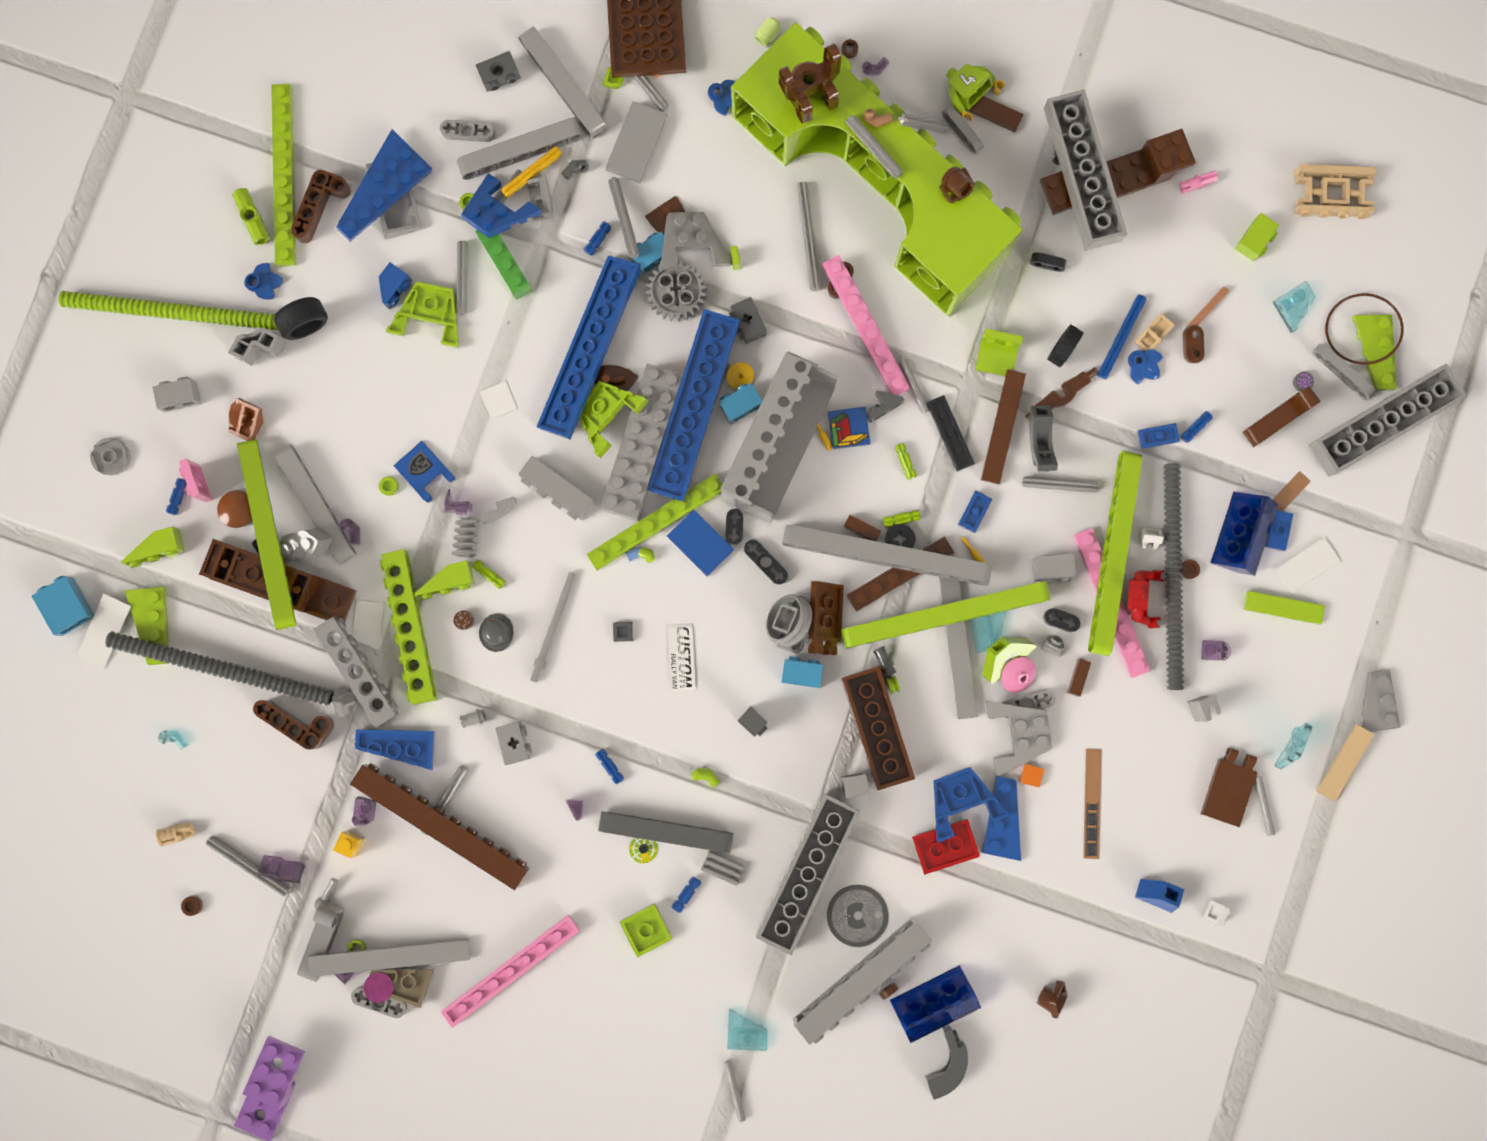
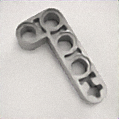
M327 902L318 906L313 917V921L316 924L298 968V976L314 982L318 981L320 976L309 977L308 956L329 954L345 909Z

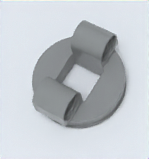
M788 594L773 604L767 615L766 631L770 640L777 643V647L795 654H799L803 650V638L808 632L812 621L810 598ZM791 610L795 614L788 630H784L782 628Z

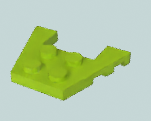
M416 281L405 298L403 306L395 314L391 325H388L386 332L404 337L409 318L445 326L441 344L459 349L454 290Z
M601 381L591 390L579 420L589 436L588 439L598 457L602 458L612 446L600 433L625 404L635 413L639 414L649 402L645 397L621 390Z

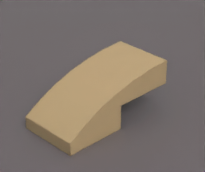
M1160 313L1134 342L1145 351L1153 350L1175 325Z

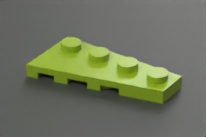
M1354 315L1351 317L1353 324L1355 323L1358 331L1356 334L1358 340L1361 341L1362 353L1364 358L1366 357L1367 362L1379 360L1394 349L1392 315ZM1394 353L1381 362L1368 365L1367 369L1376 391H1392L1397 389Z
M166 588L125 590L128 603L131 605V613L139 639L169 647ZM147 656L145 657L147 665L167 664L165 661L160 662L159 659L156 661L153 658L148 659Z

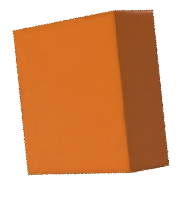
M1024 764L1020 783L1039 788L1044 769Z

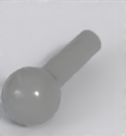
M331 878L322 897L316 899L314 903L316 910L320 904L330 903L329 899L338 883L336 878Z

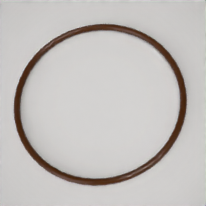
M1360 293L1342 299L1331 309L1326 319L1325 334L1331 349L1339 357L1354 364L1369 365L1387 359L1398 349L1403 339L1404 325L1399 311L1387 299L1374 294ZM1359 296L1374 297L1386 302L1396 312L1401 325V334L1397 345L1388 355L1376 361L1359 362L1343 356L1335 349L1328 334L1329 320L1333 311L1348 299Z

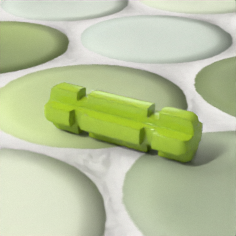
M904 443L897 444L895 450L899 454L898 458L903 470L906 471L905 476L908 480L913 479L917 474L915 469L912 468L913 464L908 452H906L907 448Z
M913 510L911 513L904 512L895 514L893 517L886 516L883 518V524L885 527H891L893 524L909 523L911 520L918 521L921 519L919 510Z
M476 560L473 563L472 568L480 572L479 574L489 582L494 583L493 585L498 589L505 585L506 581L498 577L489 567L484 566V563L480 560Z

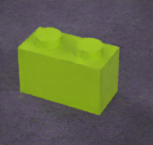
M1260 213L1252 221L1235 247V250L1252 261L1258 256L1262 257L1268 249L1266 247L1269 241L1272 242L1277 236L1278 232L1276 230L1279 224Z

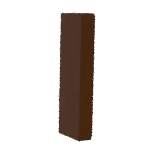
M985 96L969 110L965 109L1014 133L1024 115Z

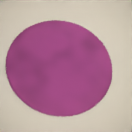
M373 973L364 983L366 997L375 1003L386 1001L393 992V982L384 973Z

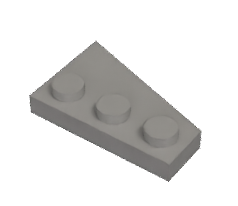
M1390 670L1368 673L1365 689V707L1362 711V727L1370 732L1401 728Z

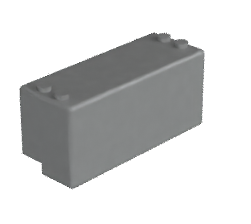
M792 352L785 353L721 487L723 502L765 522L772 523L835 390L837 375L819 368L818 364Z

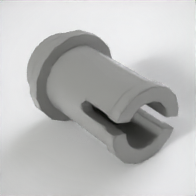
M477 709L474 713L460 716V721L463 720L460 723L463 728L477 723L483 724V721H486V716L483 710Z

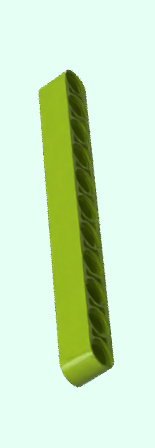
M257 439L237 443L274 626L276 631L295 627L297 623Z
M1125 450L1120 452L1117 460L1088 643V651L1090 653L1108 657L1113 650L1142 465L1141 454Z
M1047 581L844 628L841 629L845 649L1050 601L1051 597Z

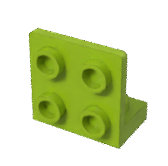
M986 328L982 334L975 370L1005 377L1007 369L1014 370L1018 348L1022 344L1023 336Z

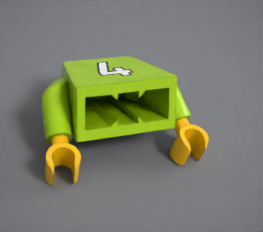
M965 64L959 71L950 68L946 75L949 79L948 94L953 107L961 114L963 119L964 116H967L970 121H972L973 116L970 112H966L965 109L969 110L991 88L992 92L998 95L1001 91L997 86L1001 89L1005 87V83L1002 80L996 81V77L985 66Z

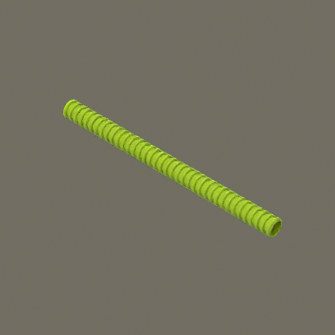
M64 290L60 292L58 297L60 306L64 308L90 309L91 311H107L109 313H124L127 315L136 314L137 316H153L155 318L165 317L166 319L188 320L191 322L194 320V322L217 323L219 325L223 323V325L229 324V326L235 325L236 327L246 326L250 328L252 326L254 329L258 327V329L265 328L267 330L275 329L279 331L275 325V314L273 313L269 315V313L263 314L262 312L257 313L255 311L252 313L245 310L217 309L216 307H200L199 305L194 306L191 304L188 306V304L182 305L181 303H165L163 301H148L145 299L136 300L135 298L101 296L100 294H84L82 292H67Z

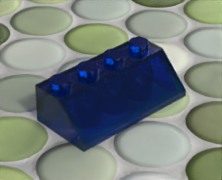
M1233 491L1210 563L1237 573L1255 576L1278 503L1269 496Z
M960 965L890 1000L910 1043L981 1008L977 996Z

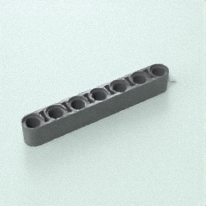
M601 811L598 831L723 853L731 852L734 834L726 831Z

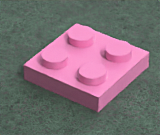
M188 459L179 461L181 466L179 471L186 480V491L189 496L203 502L213 500L201 466Z

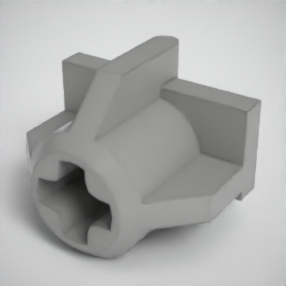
M345 686L333 691L332 701L336 715L339 717L349 716L357 704L356 696L352 691L349 692Z

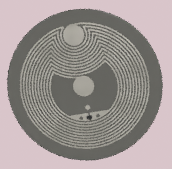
M850 885L839 890L831 899L827 909V922L832 934L840 942L852 947H863L874 943L881 937L888 923V910L885 901L874 889L864 885Z

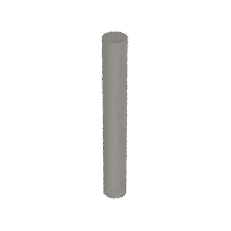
M906 359L901 360L899 363L922 413H925L929 409Z
M1262 776L1256 777L1255 785L1267 835L1272 836L1275 835V830Z
M730 1060L724 1062V1067L738 1122H743L746 1120Z

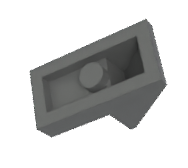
M876 391L875 395L881 406L876 404L871 407L867 418L872 423L902 405L905 399L902 396Z

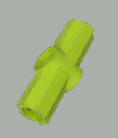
M247 188L235 190L232 196L254 245L268 243L270 237ZM254 214V217L248 220V217Z

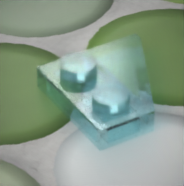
M1307 281L1302 282L1273 301L1290 333L1297 330V325L1305 317L1308 307L1312 305L1316 298Z
M1006 611L970 619L977 653L987 652V649L1000 639Z
M1304 723L1300 727L1294 728L1290 740L1274 765L1275 767L1282 770L1302 756L1313 726Z
M729 1009L728 1049L767 1051L768 1029L754 1023L747 1017H743L733 1009Z

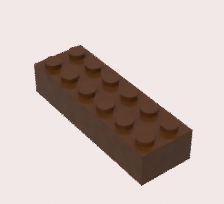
M878 666L841 678L876 790L879 791L914 780L915 776L880 667Z

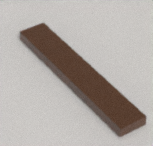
M1009 369L1006 371L981 481L1000 484L1026 373Z

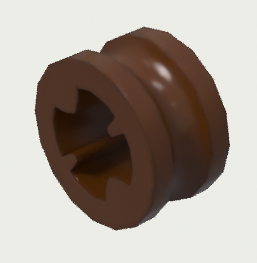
M852 39L844 41L842 44V54L846 58L855 57L858 53L857 42ZM848 45L854 47L852 53L846 51Z

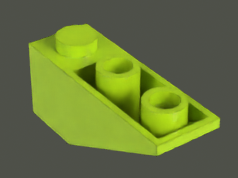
M171 526L152 532L121 561V564L135 568L141 566L142 562L148 561L151 563L159 561L160 557L163 556L174 557L179 555L178 552L184 551L180 530Z
M465 560L447 565L414 593L415 596L425 600L433 598L432 594L440 593V595H447L452 593L451 590L459 589V591L470 589V585L475 584L470 562Z

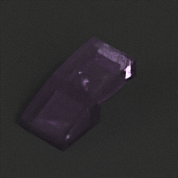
M264 855L258 874L276 880L299 883L305 864L303 862L284 860L282 857Z

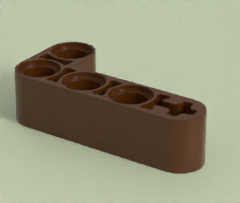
M317 170L313 173L291 227L292 234L299 242L309 243L312 240L330 195L342 199L350 195L351 188L343 177L324 170ZM326 178V181L323 184H320V181ZM339 185H344L341 190H337ZM319 195L318 200L313 201V198ZM313 212L311 217L306 218L308 213Z
M1308 386L1245 429L1242 433L1252 447H1255L1295 418L1320 403L1321 400L1312 388Z
M259 700L253 706V712L257 717L307 750L320 748L334 728V721L329 716H317L308 726L270 700ZM263 705H266L265 709L269 712H264V708H262ZM280 714L284 718V721L281 725L277 722V718ZM323 719L327 723L324 730L320 728V721ZM295 725H297L300 729L298 735H295L293 733V728ZM311 736H314L316 740L313 746L309 744Z

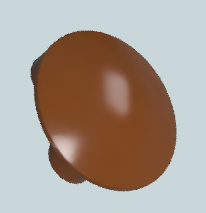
M234 490L222 496L217 506V514L223 524L231 528H240L252 522L246 492Z

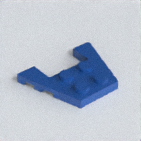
M487 174L461 213L464 221L490 238L511 229L510 226L516 223L523 224L527 222L528 218L533 216L537 218L542 215L541 209L530 201L514 212L491 195L500 189L502 185L501 181L491 174Z
M971 767L933 781L937 843L954 837L947 817L985 804L992 822L1010 816L1008 811L1003 808L997 798L987 789L986 785Z

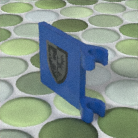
M420 441L393 465L427 503L433 498L424 488L437 476L442 474L450 483L455 480V476L423 441Z

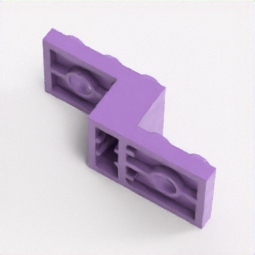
M272 1036L267 1037L242 1093L247 1097L236 1119L235 1127L267 1141L273 1139L297 1084L293 1080L306 1051ZM275 1058H280L283 1061L282 1068L274 1066ZM258 1109L265 1111V1119L258 1118Z

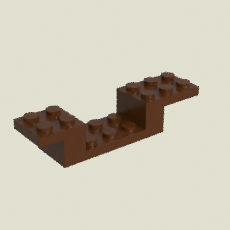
M1181 128L1146 141L1142 149L1109 160L1106 163L1116 197L1120 198L1168 181L1177 171L1194 166L1196 161ZM1062 171L1040 179L1039 182L1052 215L1073 209Z
M212 539L199 575L269 600L260 555ZM284 564L294 610L326 621L335 616L342 618L344 622L346 621L357 590Z

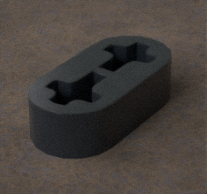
M1039 252L1032 253L1030 260L1032 266L1056 272H1064L1067 260L1064 258Z
M736 508L729 510L726 515L725 537L730 545H738L743 538V513ZM733 513H737V516L740 517V519H737L736 525H733V520L729 519L730 516H733ZM733 529H736V535L740 537L736 538V541L733 542L732 538H728V536L732 535Z
M1049 609L1043 615L1044 622L1047 625L1066 632L1077 631L1080 627V619L1077 616L1059 609ZM1054 612L1055 617L1060 618V621L1053 620V622H1050L1051 618L1048 617V614ZM1072 618L1073 623H1075L1076 625L1071 628H1068L1069 624L1064 623L1063 621H1069Z

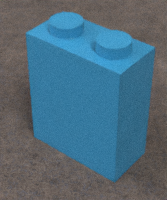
M59 576L49 586L46 585L37 589V593L31 597L52 634L64 636L92 619L94 613L74 578Z

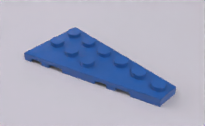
M391 129L336 226V229L349 242L355 239L432 172V167L393 129Z

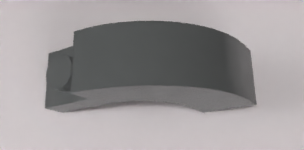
M1050 405L1031 406L1030 409L1031 455L1033 465L1037 467L1038 472L1057 471L1058 468L1052 443L1053 413Z
M950 1025L942 1027L949 1047L948 1062L941 1070L925 1076L934 1100L946 1096L955 1090L962 1082L968 1066L966 1045L964 1042L956 1043L960 1040L956 1029L952 1030Z

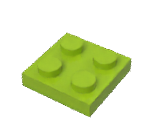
M655 903L619 922L637 958L672 940V936Z

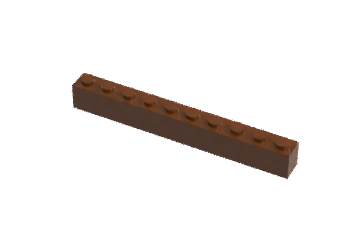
M367 763L362 764L351 781V786L514 891L517 889L529 870L524 860L520 858L514 859L510 856V851L503 847L497 848L494 846L495 842L490 838L484 837L483 839L477 835L478 831L470 826L466 828L457 817L453 815L449 817L444 814L445 810L440 806L435 805L434 807L430 805L426 797L420 794L416 796L412 793L413 789L405 784L401 786L395 782L396 778L388 773L384 775L379 772L380 768L372 763H369V765Z

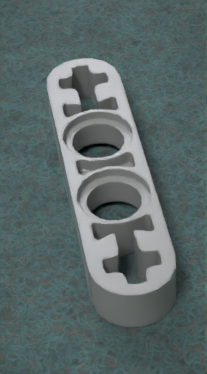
M1319 344L1313 350V355L1360 398L1368 401L1376 393L1375 388L1328 346Z

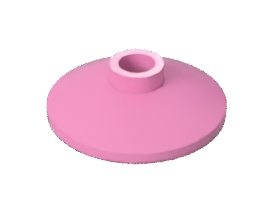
M1023 656L1010 660L1001 673L1003 687L1012 693H1018L1027 689L1036 675L1035 664L1032 660Z

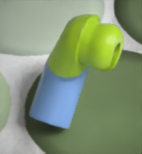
M642 546L626 553L629 561L639 557L645 559L647 563L655 560L654 552Z

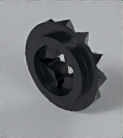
M895 524L888 529L885 535V543L900 546L898 541L892 540L898 537L900 531L903 538H908V540L902 542L901 546L907 548L914 547L916 537L914 531L909 526Z

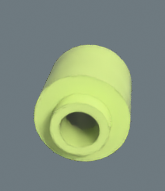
M767 17L756 31L755 39L757 42L765 47L771 44L781 31L780 22L774 17Z

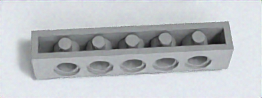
M337 616L332 617L313 630L376 728L398 715L397 710L399 708L393 699L390 700L387 696L388 690L383 683L380 684L377 680L378 674L375 669L368 666L366 662L368 659L362 650L359 651L356 647L357 641L354 636L347 633L345 629L347 626L343 619ZM335 633L341 635L340 643L334 642L333 635ZM345 649H349L352 653V657L349 660L343 656ZM356 665L362 668V674L360 676H357L354 673V667ZM366 682L372 684L373 689L371 692H367L364 689ZM376 698L383 701L381 709L377 708L374 704Z

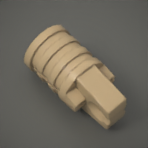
M192 823L176 824L157 829V842L161 847L180 842L195 836L196 830Z

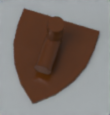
M675 195L645 215V218L657 232H662L664 235L668 213L685 212Z
M603 365L599 370L595 385L601 381L621 390L629 391L638 375L621 366Z

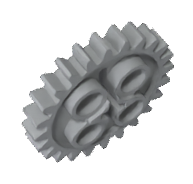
M680 260L677 268L660 269V265H658L659 272L653 270L654 277H648L651 283L646 284V288L650 289L646 291V296H651L647 301L648 303H653L651 309L657 308L656 315L663 313V319L669 316L670 321L677 317L678 322H680L681 316L688 320L687 314L694 317L693 310L700 311L698 304L704 305V301L701 298H706V293L703 291H706L707 288L702 285L705 283V279H699L702 276L701 272L695 274L696 267L694 266L690 269L689 262L683 266L682 260ZM674 275L677 276L679 298L678 307H676L673 281ZM685 277L690 281L687 284H682L680 280ZM665 279L671 281L668 286H663L661 282ZM684 296L691 297V300L687 303L683 302L681 299ZM669 297L673 301L670 304H664L663 300Z

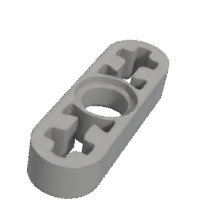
M949 106L942 112L944 120L949 123V126L972 153L976 154L984 147L981 139L955 108Z
M445 120L440 125V131L446 139L490 142L495 137L492 125L486 122ZM449 126H451L453 130H450V133H447L445 129H448ZM465 127L473 129L470 135L463 134ZM485 129H488L490 133H487V135L484 136L482 132H485Z
M1045 690L1010 699L1002 703L1017 705L1015 701H1018V706H1022L1023 700L1028 698L1032 701V707L1037 708L1034 696H1036V699L1044 698L1043 694H1046V696L1051 698L1046 705L1045 702L1038 703L1039 709H1046L1054 705L1055 695L1051 691Z
M364 986L357 987L351 994L354 1004L393 1018L402 1017L408 1010L407 1003L390 997L385 1001L383 1007H377L375 1002L372 1001L368 1004L369 999L367 998L359 1000L357 993L363 991V995L366 996ZM391 1000L392 1002L390 1003V1005L396 1006L399 1003L401 1004L400 1008L403 1009V1011L396 1013L395 1008L389 1007L388 1010H386V1008L388 1007L389 1002Z

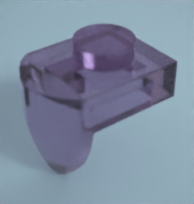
M448 489L444 500V512L456 513L458 516L467 515V512H472V504L469 501L453 502L451 489Z
M1202 640V660L1225 661L1231 656L1232 650L1227 642Z
M361 796L355 798L354 812L351 819L354 826H366L374 820L376 801Z

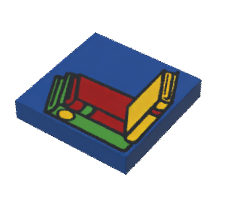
M866 407L828 411L832 449L871 444Z

